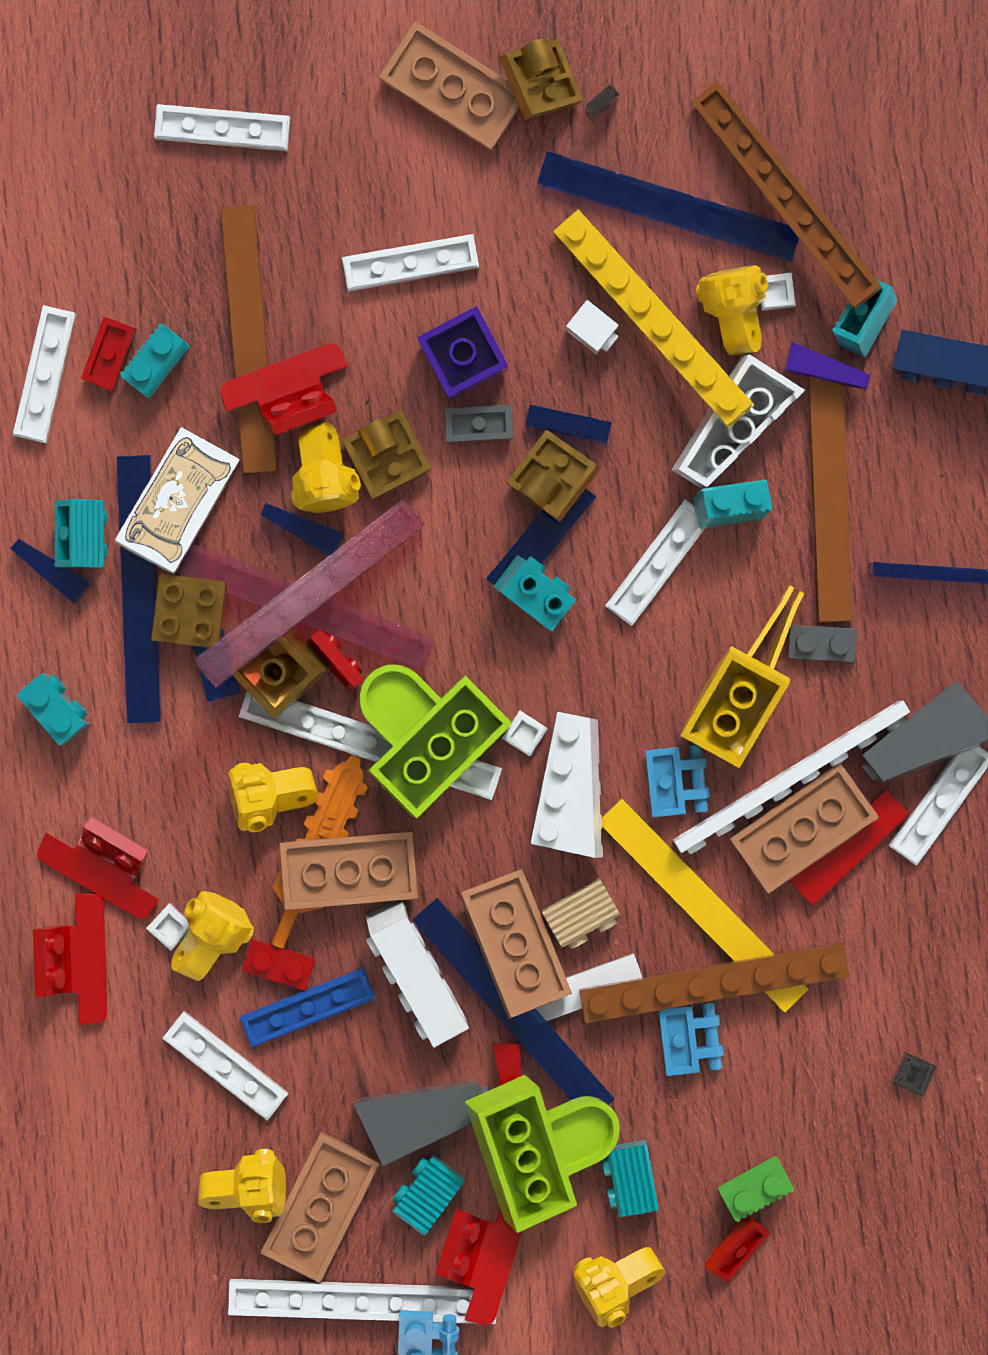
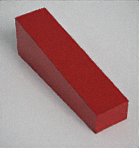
M520 1041L493 1042L500 1086L521 1077Z

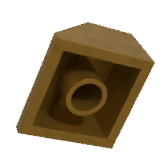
M283 620L272 625L228 671L263 709L275 719L309 691L331 667L287 620Z

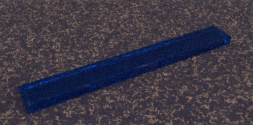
M549 151L546 152L537 185L787 262H792L799 240L787 224Z
M151 455L117 456L120 530L152 477ZM120 546L127 723L162 722L159 641L151 640L157 598L156 565Z
M438 897L412 919L570 1100L591 1096L602 1100L607 1105L615 1100L614 1096L537 1009L508 1019L478 942Z

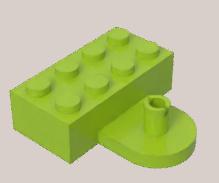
M386 665L373 671L365 679L360 689L359 704L363 716L392 746L367 772L413 819H417L513 724L466 675L440 698L413 670L401 665Z
M525 1075L464 1101L503 1219L517 1233L578 1206L568 1176L602 1161L612 1152L619 1138L620 1126L618 1117L605 1102L595 1097L583 1096L546 1111L539 1087Z

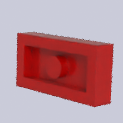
M104 316L81 379L114 392L137 329Z
M319 629L309 638L307 643L331 667L330 672L349 693L362 683L364 678L360 675L363 673L361 667L352 658L346 659L339 651L341 646L333 635L328 632L324 634Z
M252 938L242 971L306 991L316 957L287 948L282 949L271 943Z
M747 1214L746 1219L743 1218L738 1222L724 1242L713 1250L711 1257L704 1265L711 1273L728 1283L771 1232L762 1223Z

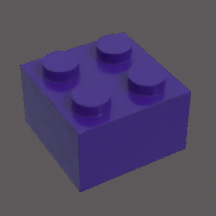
M477 306L417 337L418 343L449 401L508 370V364Z

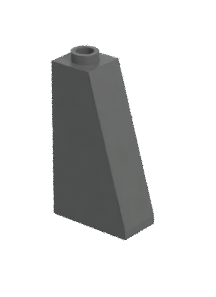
M957 680L862 755V760L865 764L861 767L873 782L879 779L884 785L988 743V717Z
M475 1079L362 1097L355 1101L354 1107L382 1166L472 1124L464 1101L483 1094L490 1089L488 1085L481 1087L479 1080Z

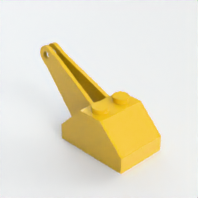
M791 585L785 590L775 611L748 652L745 654L732 646L727 650L700 693L680 735L738 768L741 767L790 683L789 677L779 673L774 668L797 607L804 595L802 591L797 593L791 603L765 663H761L752 658V656L786 605L794 589Z

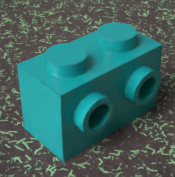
M517 555L493 587L544 627L553 631L576 601L574 597L568 594L571 587L557 576L553 580L545 576L543 572L546 567L530 556L526 561Z
M41 673L17 693L16 696L59 746L67 745L91 724L86 718L88 712L76 699L73 702L64 693L67 689L66 686L55 674L50 676L48 673Z

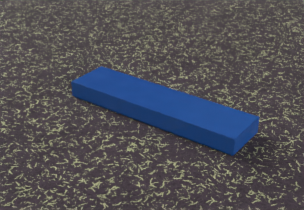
M362 967L306 989V991H301L240 1015L239 1018L251 1048L372 1001L376 999L365 968Z

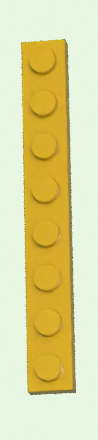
M579 209L553 231L558 239L728 428L754 406L753 402Z

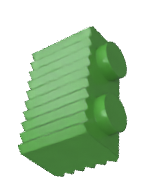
M777 1156L718 1187L734 1220L740 1222L741 1218L746 1219L747 1214L752 1215L753 1211L758 1212V1208L763 1209L764 1205L769 1206L770 1201L775 1203L776 1198L781 1199L782 1195L787 1196L788 1192L793 1193L794 1187Z

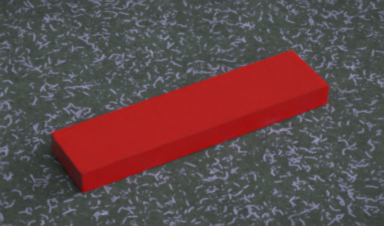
M886 789L870 803L879 816L877 821L789 881L812 906L909 815L905 808Z

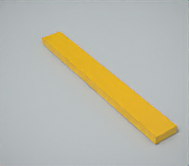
M622 798L602 817V827L734 961L774 954ZM805 985L765 991V993L786 1012L809 989Z

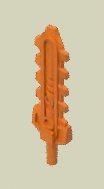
M352 754L346 762L340 763L334 770L326 769L323 779L328 782L324 793L318 792V799L314 802L318 805L315 816L307 815L303 825L309 829L305 839L297 838V841L348 837L349 832L344 829L348 818L355 819L359 811L353 804L357 795L365 796L368 786L363 783L364 776L360 768L361 757ZM279 870L272 888L283 903L281 872ZM323 907L285 910L271 944L284 949L298 913L322 909Z

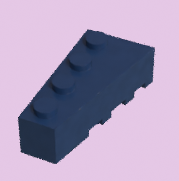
M901 330L892 368L896 374L900 375V380L910 383H919V380L933 382L932 386L940 389L952 390V387L963 389L965 393L984 397L988 395V346Z

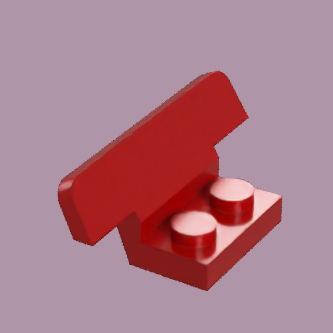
M328 343L226 381L220 388V396L226 411L256 401L265 426L274 435L337 412L334 399L324 392L319 377L349 365L340 347L334 343Z
M91 816L83 827L82 837L75 848L70 847L47 832L45 833L37 851V856L41 862L138 919L146 918L159 902L157 897L133 884L134 879L146 861L147 849Z
M75 893L76 925H57L33 929L35 997H48L60 993H78L79 1025L100 1023L107 1017L104 900L101 896L94 893Z
M500 1208L495 1223L456 1209L435 1275L452 1282L474 1288L465 1321L481 1325H489L496 1318L522 1231L517 1233L503 1219Z

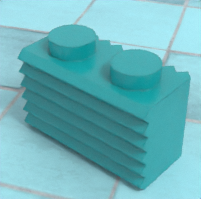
M879 280L877 281L882 286V289L857 309H854L851 304L845 305L846 310H843V315L839 316L840 321L835 322L837 327L832 328L839 346L861 357H866L897 302L893 287Z
M158 324V329H154V334L150 335V339L145 340L146 345H141L142 350H137V355L133 356V361H129V366H124L125 371L120 372L123 379L147 398L153 395L190 348L183 339L164 324Z
M766 480L703 488L694 497L698 526L702 530L705 527L710 528L711 526L716 528L718 525L722 527L724 524L727 526L731 523L735 525L737 522L741 524L743 521L746 523L750 520L754 522L756 519L761 521L772 509Z
M55 500V567L104 568L105 559L108 555V547L104 542V527L108 521V515L104 509V500Z
M646 1140L616 1145L612 1152L602 1160L605 1176L611 1175L614 1188L607 1189L611 1209L617 1208L619 1217L658 1211Z
M433 1153L428 1160L423 1157L419 1160L411 1172L415 1176L408 1187L402 1184L391 1199L395 1203L392 1212L424 1236L463 1185L465 1178Z

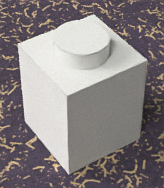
M588 300L567 324L565 329L596 355L601 349L607 352L619 337L615 334L619 325Z

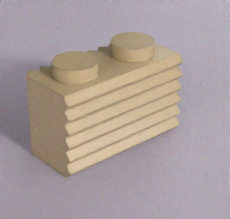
M600 878L542 910L561 947L569 945L571 949L588 940L586 934L598 928L601 933L617 924L615 917L620 915Z

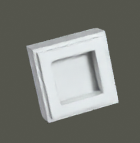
M792 273L766 276L768 290L765 293L766 298L760 303L761 311L795 307Z
M519 710L512 721L513 724L507 729L502 739L530 756L548 728Z
M169 903L146 929L171 951L188 933L190 927L185 916Z

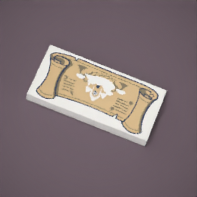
M181 427L117 535L115 543L174 575L238 466L240 459Z

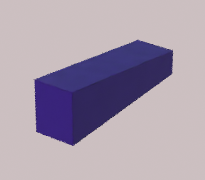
M793 342L789 346L784 367L786 372L862 390L868 388L871 376Z

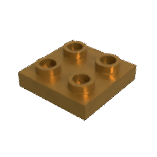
M540 38L526 44L521 49L507 52L499 58L525 120L574 107L584 101L558 39L548 41L547 38Z
M402 410L375 420L359 429L358 432L342 439L372 500L432 470Z
M545 430L506 483L554 519L561 522L599 472L600 468L554 434Z
M159 574L151 640L220 649L228 582Z

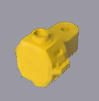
M753 265L714 272L702 277L696 287V295L699 302L703 303L704 311L718 317L723 344L727 353L735 356L758 352L761 348L762 336L756 307L766 298L765 293L768 290L766 275L763 272L761 273L760 267Z
M324 422L302 429L299 433L302 467L292 477L294 489L291 492V499L293 504L300 510L316 514L335 511L354 504L359 499L360 479L355 469L344 466L342 463L339 436L334 426L329 422Z
M240 763L230 769L228 773V789L238 828L242 831L260 832L267 826L273 825L277 812L303 808L313 804L318 799V791L312 771L305 767L271 773L261 763L253 765L250 763Z
M200 892L196 899L192 898L187 903L184 912L190 930L173 955L172 970L195 981H200L206 976L220 954L236 953L242 943L245 944L251 939L254 932V927L251 925L245 910L233 901L213 892Z
M259 1149L254 1152V1155L243 1156L234 1170L207 1172L199 1176L198 1205L203 1208L216 1210L241 1207L252 1221L257 1223L270 1222L272 1217L281 1216L286 1201L285 1168L277 1157L274 1156V1151Z
M646 1247L616 1263L602 1256L594 1260L591 1257L585 1258L575 1266L574 1281L583 1303L597 1325L601 1327L608 1325L610 1328H613L626 1320V1314L629 1313L630 1297L656 1284L665 1275V1270L652 1248Z

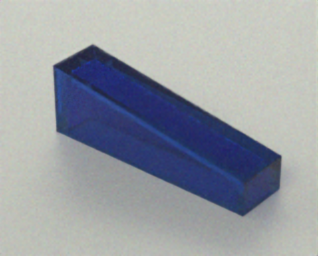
M530 404L525 426L606 445L612 422Z
M265 503L261 516L335 559L344 533L268 503Z
M18 539L10 548L72 603L77 604L94 584L70 568L55 567V559L22 539Z

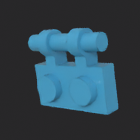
M698 745L688 746L689 759L680 760L679 747L645 750L652 817L686 814L685 800H694L695 812L708 811L707 798H710V790L705 784L704 768H707L706 757L703 758L702 747ZM682 770H691L693 789L683 790Z
M714 1002L701 1003L703 1016L693 1017L692 1005L658 1010L666 1076L700 1072L698 1059L708 1058L709 1070L722 1069L721 1056L724 1055L723 1044H719L717 1026L720 1025L719 1014H716ZM704 1028L706 1046L697 1047L695 1029Z
M400 1310L398 1355H458V1352L455 1350V1342L459 1339V1327L456 1325L455 1315L446 1314L443 1316V1323H433V1311ZM432 1339H440L442 1341V1348H432Z

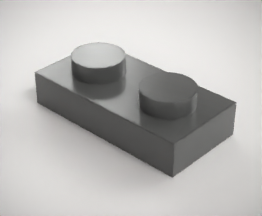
M511 405L446 408V442L513 439Z
M791 625L788 633L787 658L855 662L857 629Z

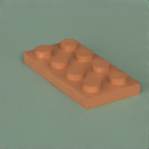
M416 21L379 76L380 81L491 152L520 108L508 80Z
M839 763L737 833L730 840L767 893L771 894L877 821L879 816L841 763Z
M413 832L278 843L283 910L418 899Z
M522 869L459 894L508 1019L572 994Z
M320 1132L285 1202L283 1213L281 1216H278L260 1253L320 1283L380 1161Z

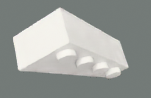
M750 354L741 356L729 377L753 402L754 406L729 428L709 408L672 468V471L699 488L708 487L805 390Z
M557 712L531 844L593 858L603 857V845H601L602 815H600L601 786L598 764L600 763L598 720Z
M403 900L392 901L366 915L371 936L366 939L375 957L381 954L387 964L382 967L391 985L397 982L402 993L398 997L406 1012L408 1013L413 1010L418 1020L414 1022V1025L422 1040L428 1038L432 1046L436 1047L469 1029L466 1017L444 978L440 977L441 972L429 950L426 952L424 948L425 943L415 922L410 923Z

